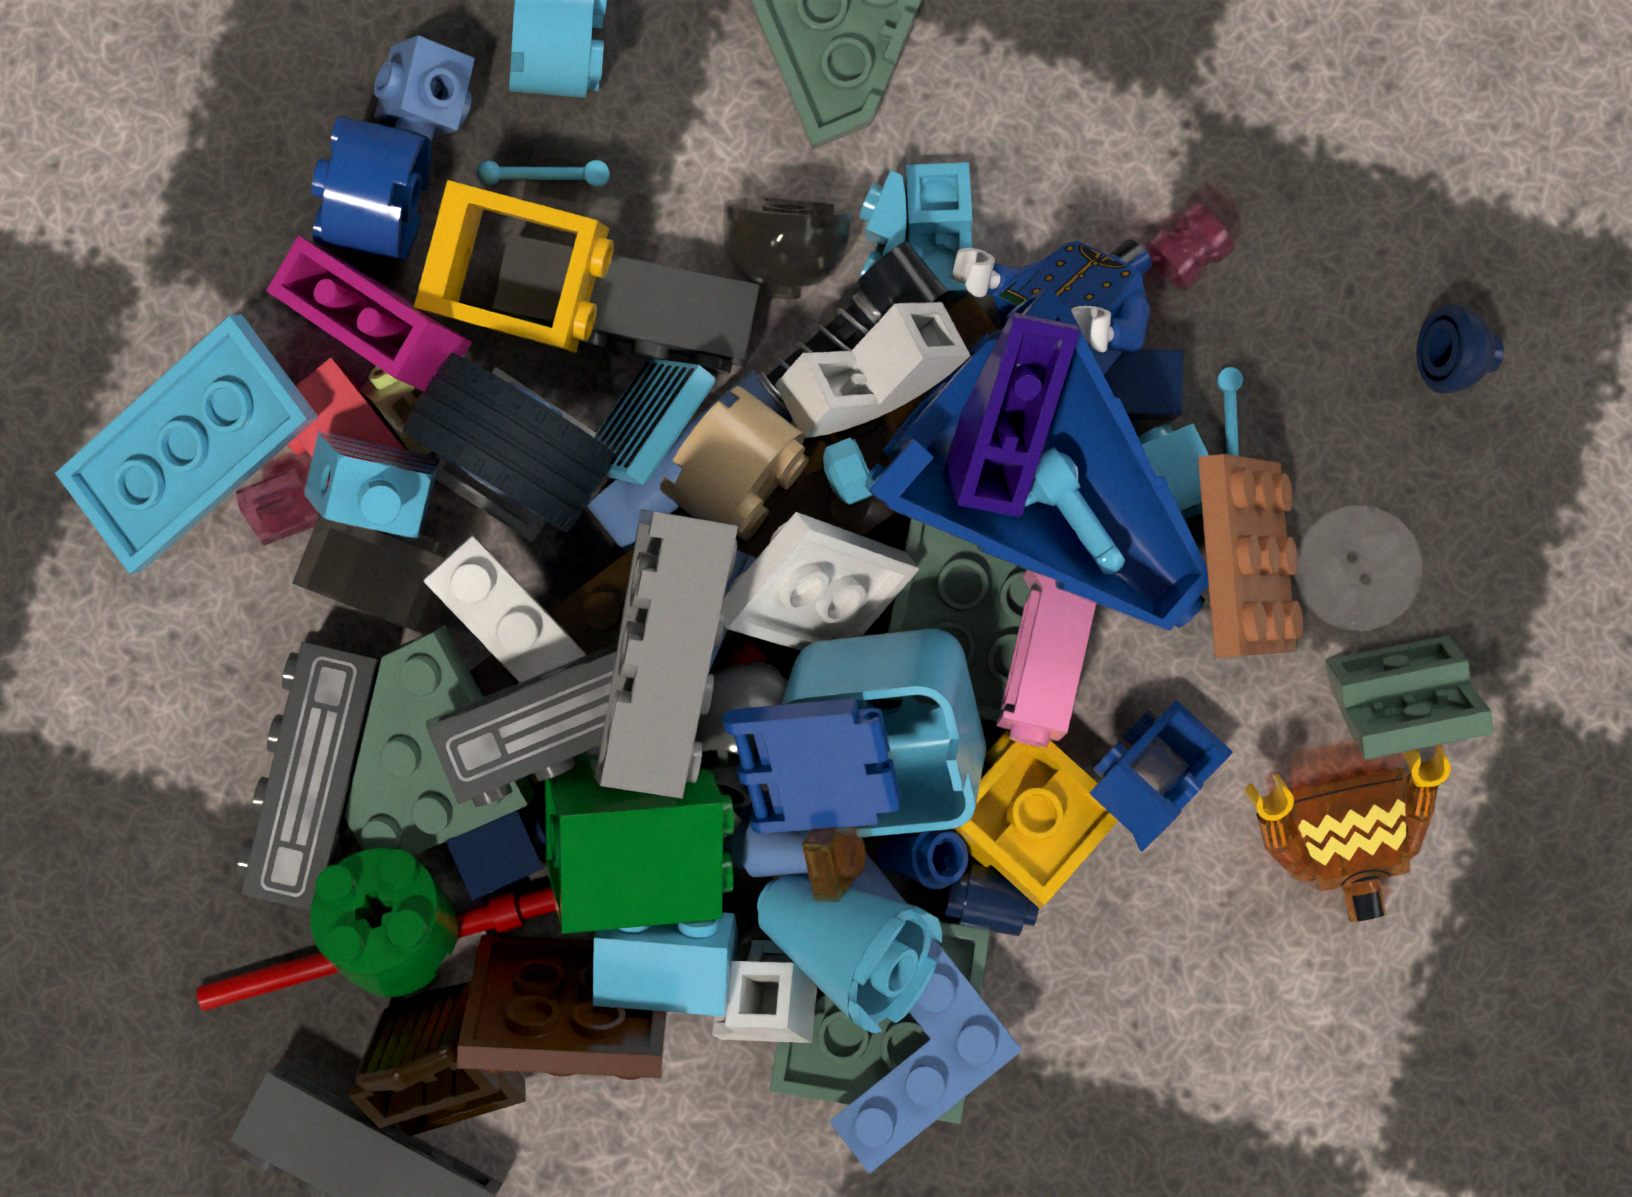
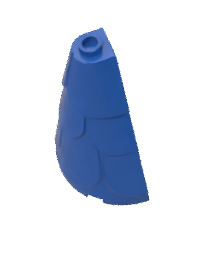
M1049 287L1040 290L1026 299L1006 317L1008 320L1011 313L1014 312L1077 325L1080 329L1070 307L1063 304ZM1081 329L1042 453L1054 447L1058 452L1068 455L1078 468V483L1081 487L1078 490L1124 557L1125 563L1117 573L1104 575L1057 505L1051 506L1036 502L1024 507L1021 517L957 505L943 475V471L960 414L1002 330L994 331L991 334L987 332L968 350L971 356L950 375L936 384L900 426L883 449V452L892 459L890 464L884 469L877 463L870 470L865 484L866 489L877 499L882 500L888 509L977 545L980 552L1055 580L1056 588L1159 629L1170 631L1174 626L1179 628L1187 624L1200 611L1205 602L1201 594L1209 586L1207 566L1163 476H1156L1120 398L1114 397Z

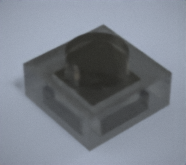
M534 141L529 167H585L587 163L598 160V157L593 152ZM526 180L522 200L586 217L592 186L586 180Z

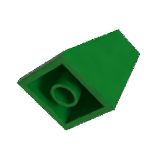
M581 753L572 757L575 763L572 769L544 780L546 867L562 934L722 919V893L732 892L733 889L732 862L730 854L728 852L723 853V835L733 834L734 814L731 797L729 794L720 795L712 770L700 769L695 783L686 782L683 799L600 786L595 779L599 755Z

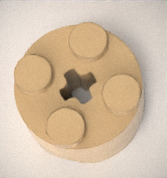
M736 386L730 390L735 403L729 408L718 400L688 435L672 460L682 470L675 484L664 476L660 484V492L694 518L738 526L737 536L746 542L759 529L769 513V510L763 506L764 502L778 484L785 490L788 489L802 473L809 458L803 454L805 447L802 445L805 439L803 432L743 387Z

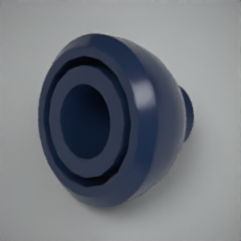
M1454 304L1442 305L1429 316L1421 329L1416 351L1417 365L1422 379L1427 387L1437 393H1455L1472 387L1483 379L1487 372L1497 370L1504 356V346L1501 338L1492 334L1487 323L1470 309Z

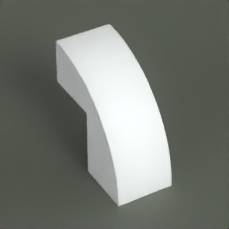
M942 302L897 303L888 310L852 351L802 353L775 385L797 429L805 434V438L816 437L858 426L897 409L934 387L956 370L971 355Z

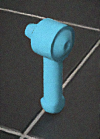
M1051 447L1040 456L1025 507L1036 502L1051 506L1057 505L1104 575L1117 573L1123 567L1125 559L1078 489L1081 487L1078 483V468L1068 455L1058 452L1054 447Z

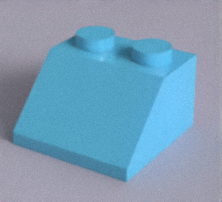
M722 913V919L596 931L594 935L593 1006L725 1017L731 961L736 960L739 941L734 913Z

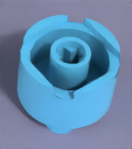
M515 0L509 91L586 98L587 90L598 91L599 80H601L604 41L592 40L591 37L592 28L602 29L607 0Z

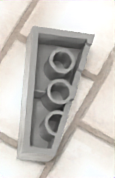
M640 509L595 779L600 786L683 799L686 782L695 783L697 781L702 757V742L694 740L700 714H708L712 700L714 676L708 674L713 647H719L723 635L725 607H722L727 580L731 579L735 565L738 526Z

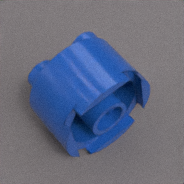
M338 116L331 136V160L320 158L313 175L312 195L323 198L322 205L319 207L314 221L313 241L386 259L405 260L413 248L422 215H417L416 211L421 189L428 191L432 159L431 141L429 138L417 135L415 132Z

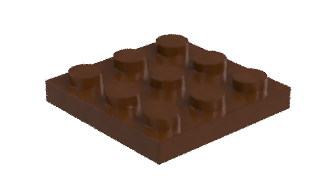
M481 935L457 1045V1068L479 1069L487 1073H502L505 1071L541 1072L559 1077L582 1074L615 1076L624 1080H634L641 1077L661 1078L667 1012L593 1006L594 940Z

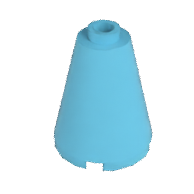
M799 874L783 875L779 879L770 881L758 898L757 910L759 912L758 923L760 928L856 1026L871 1033L882 1032V1029L877 1024L885 1018L895 1023L904 1018L922 996L934 973L937 961L929 957L928 953L932 938L942 943V929L938 918L921 907Z

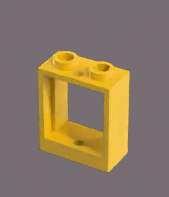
M447 180L414 308L576 353L579 340L586 342L594 327L597 305L590 302L596 277L604 278L611 264L614 242L607 239L610 228L595 219ZM483 210L577 234L552 328L459 303Z

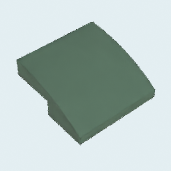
M1449 635L1325 660L1328 678L1351 736L1365 760L1493 734L1491 710L1471 685L1469 661Z

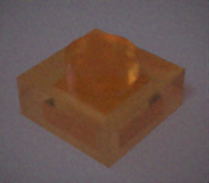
M855 826L815 829L803 841L802 847L815 901L839 902L855 878L862 873L866 857L865 845L862 838L857 836Z

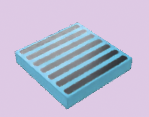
M646 359L594 435L595 439L615 454L606 477L642 486L646 485L715 384L716 378L700 365L660 359Z

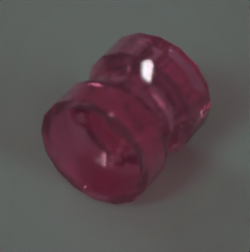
M1194 202L1179 215L1178 224L1173 228L1174 232L1160 230L1145 243L1146 250L1151 259L1171 283L1182 291L1189 289L1201 278V265L1207 266L1209 263H1220L1235 250L1234 242L1225 227L1213 213L1198 202Z

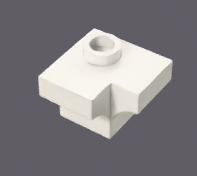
M752 940L747 961H731L725 1017L714 1016L712 1035L721 1040L812 1043L817 985L773 941Z

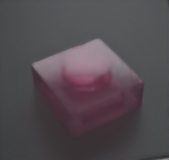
M296 468L235 491L240 512L263 546L323 524L319 512L304 496L305 483Z

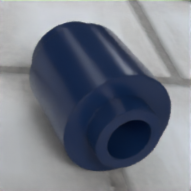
M970 862L961 878L951 883L947 888L944 916L959 918L958 925L1019 937L1023 925H1035L1039 908L993 866L986 868L982 864Z

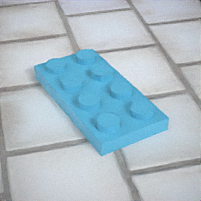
M229 315L55 474L127 572L134 574L144 571L312 424L318 418V415L243 315Z

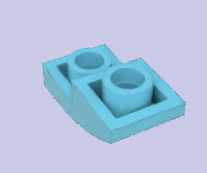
M890 170L884 186L876 183L871 185L859 214L860 219L868 222L865 228V239L885 247L882 255L874 251L870 252L860 277L889 251L905 242L907 216L903 177Z

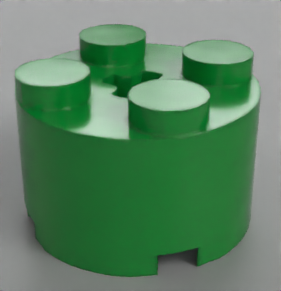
M389 848L364 850L345 858L337 865L325 868L318 875L315 881L316 892L310 908L311 933L320 952L347 980L371 994L380 997H397L423 988L438 975L435 970L441 965L447 953L451 956L457 942V915L449 897L426 868L408 851Z

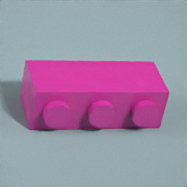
M299 235L266 290L393 378L424 392L432 376L436 375L437 369L451 352L464 357L473 343L429 313L414 308V303L344 257Z

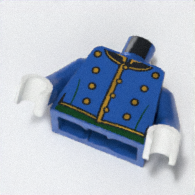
M1125 240L1109 255L1079 241L1068 242L1043 260L1020 268L994 264L995 258L991 254L979 249L963 248L957 252L952 279L957 283H966L967 291L974 296L982 297L986 294L994 296L1003 329L1008 321L1006 317L1013 309L1035 293L1049 287L1063 304L1070 307L1103 375L1122 352H1135L1142 348L1150 319V306L1147 302L1142 276L1150 270L1152 261L1147 251L1136 241Z

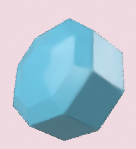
M851 438L826 447L823 456L824 472L832 491L840 501L847 505H852L873 496L865 487L869 470L855 439L851 440Z

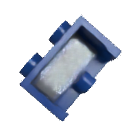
M1177 700L1159 718L1148 710L1123 737L1132 747L1128 750L1119 741L1093 769L1102 779L1089 793L1133 834L1141 852L1182 812L1181 809L1204 786L1203 783L1233 753L1230 748Z

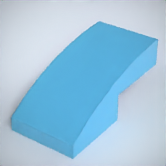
M969 162L906 165L908 242L948 290V293L942 300H961L970 292L966 289V283H957L952 279V273L957 252L963 248H972L971 229L973 219Z

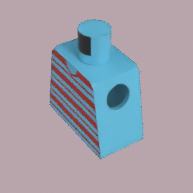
M318 431L304 496L325 519L417 538L426 521L440 458ZM330 473L329 485H327L328 476Z

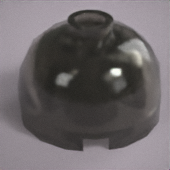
M747 198L727 200L724 204L723 220L725 251L732 267L745 279L764 284V296L779 299L801 298L802 287L825 282L836 273L845 258L850 228L851 209L845 207L834 213V204L765 198L766 204L762 205V211L747 210Z

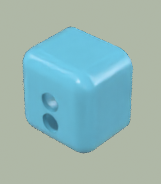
M928 628L823 640L811 643L797 655L781 705L856 698L858 709L877 708L869 702L871 699L902 696L903 699L902 703L896 708L880 709L890 746V751L887 752L888 759L893 760L902 801L899 802L900 809L895 812L881 813L879 825L812 830L813 832L829 835L832 839H850L953 829L964 825L971 819L976 807L986 755V741L965 654L961 644L953 635L941 629ZM912 695L928 696L938 704H922L916 701Z

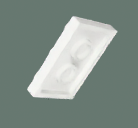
M795 512L788 522L781 525L774 532L769 545L748 570L739 575L731 584L729 592L724 597L722 607H725L724 626L728 630L801 651L806 646L817 641L862 636L920 568L905 551Z

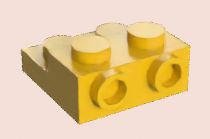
M1007 730L986 752L985 761L991 767L981 777L973 816L964 825L951 830L964 840L967 851L986 868L990 865L996 868L1040 909L1047 904L1117 824L1118 820L1089 793L1098 783L1050 739L1048 747L1030 746L1011 740L1009 738L1010 731Z

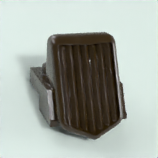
M471 981L421 992L385 1008L380 1014L357 1069L354 1085L349 1088V1098L379 1128L397 1123L410 1137L526 1102L525 1079L518 1071L487 1073L479 1069L457 1068V1045Z

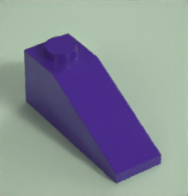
M1014 312L1011 313L960 414L944 467L943 475L958 506L1017 517L1022 516L1080 333L1077 325Z

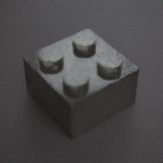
M319 514L292 584L415 632L428 633L437 628L446 604L426 585L423 578L447 557L451 546L419 534L417 538L402 536L399 540L387 535V532L331 521Z

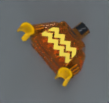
M1436 745L1435 756L1427 762H1421L1418 749L1404 752L1405 761L1410 770L1407 777L1403 767L1388 766L1288 788L1280 775L1274 774L1272 775L1275 780L1274 790L1264 797L1260 796L1252 783L1245 787V794L1257 811L1256 815L1265 850L1294 880L1309 882L1311 888L1319 891L1342 888L1349 922L1371 920L1387 915L1379 879L1409 873L1410 859L1420 853L1434 814L1439 784L1449 777L1451 771L1450 762L1443 746Z

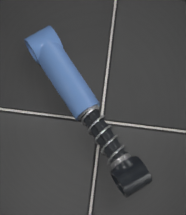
M905 241L879 259L859 278L857 283L861 289H859L856 295H853L852 304L847 309L837 308L838 316L825 327L817 325L818 333L805 344L797 342L796 346L798 349L784 361L777 359L778 366L769 374L765 372L759 374L752 370L718 400L730 408L735 403L730 390L736 386H741L790 423L793 419L775 384L802 353L852 351L894 304L939 302L945 297L948 290L909 242ZM718 400L683 429L646 485L642 486L617 479L587 506L624 553H627L634 547L640 509L674 515L683 510L660 492V484L664 476L675 484L682 468L672 461L694 427Z

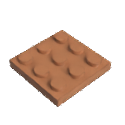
M1228 454L1198 457L1215 658L1297 652L1296 639L1302 637L1303 616L1299 602L1292 601L1290 575H1295L1297 572L1298 555L1294 539L1287 537L1285 511H1290L1292 507V487L1288 475L1281 472V463Z

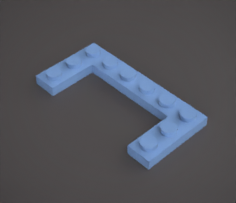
M769 790L764 791L763 795L766 806L773 807ZM752 801L745 807H733L741 820L749 817L754 811ZM737 826L734 828L733 834L723 838V853L728 852L730 854L732 870L736 867L732 856V841ZM856 838L832 839L834 843V857L830 869L825 874L800 873L802 876L906 903ZM934 938L931 939L928 953L929 957L937 961L934 973L922 996L909 1011L931 1040L829 1121L869 1174L1023 1051Z

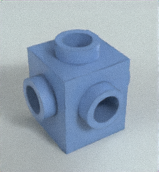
M419 35L392 45L388 60L379 69L374 83V95L379 98L374 118L394 125L397 129L415 132L417 135L429 138L431 142L433 138L458 131V128L467 118L471 107L472 97L467 89L475 58Z

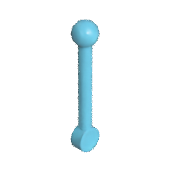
M488 160L479 164L476 176L480 183L487 186L494 185L499 180H586L589 185L598 188L607 184L610 178V171L607 165L600 160H593L587 163L585 167H499L494 161Z
M1228 367L1218 374L1216 382L1219 389L1224 392L1226 454L1239 456L1236 391L1241 387L1243 377L1238 369Z

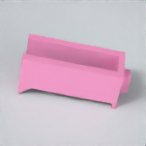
M1026 569L1022 577L1030 592L1025 600L1001 709L1006 711L998 718L996 726L1010 729L1009 738L1013 741L1030 746L1048 747L1049 739L1060 741L1068 732L1096 604L1056 588L1055 580Z

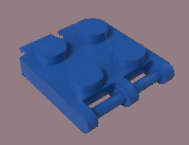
M856 698L740 708L728 711L723 715L722 721L725 732L729 735H734L741 761L736 766L739 782L747 785L754 811L750 814L749 819L752 830L755 833L763 834L879 825L881 813L895 812L900 809L899 802L902 801L893 760L888 759L887 752L890 751V746L880 709H858ZM747 734H754L760 758H753ZM767 783L773 807L766 806L761 784Z

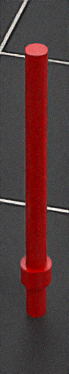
M551 886L517 895L515 890H510L489 896L488 904L457 912V939L494 928L500 934L524 927L525 919L557 911ZM317 952L198 986L196 988V995L202 1011H207L340 972L321 952Z

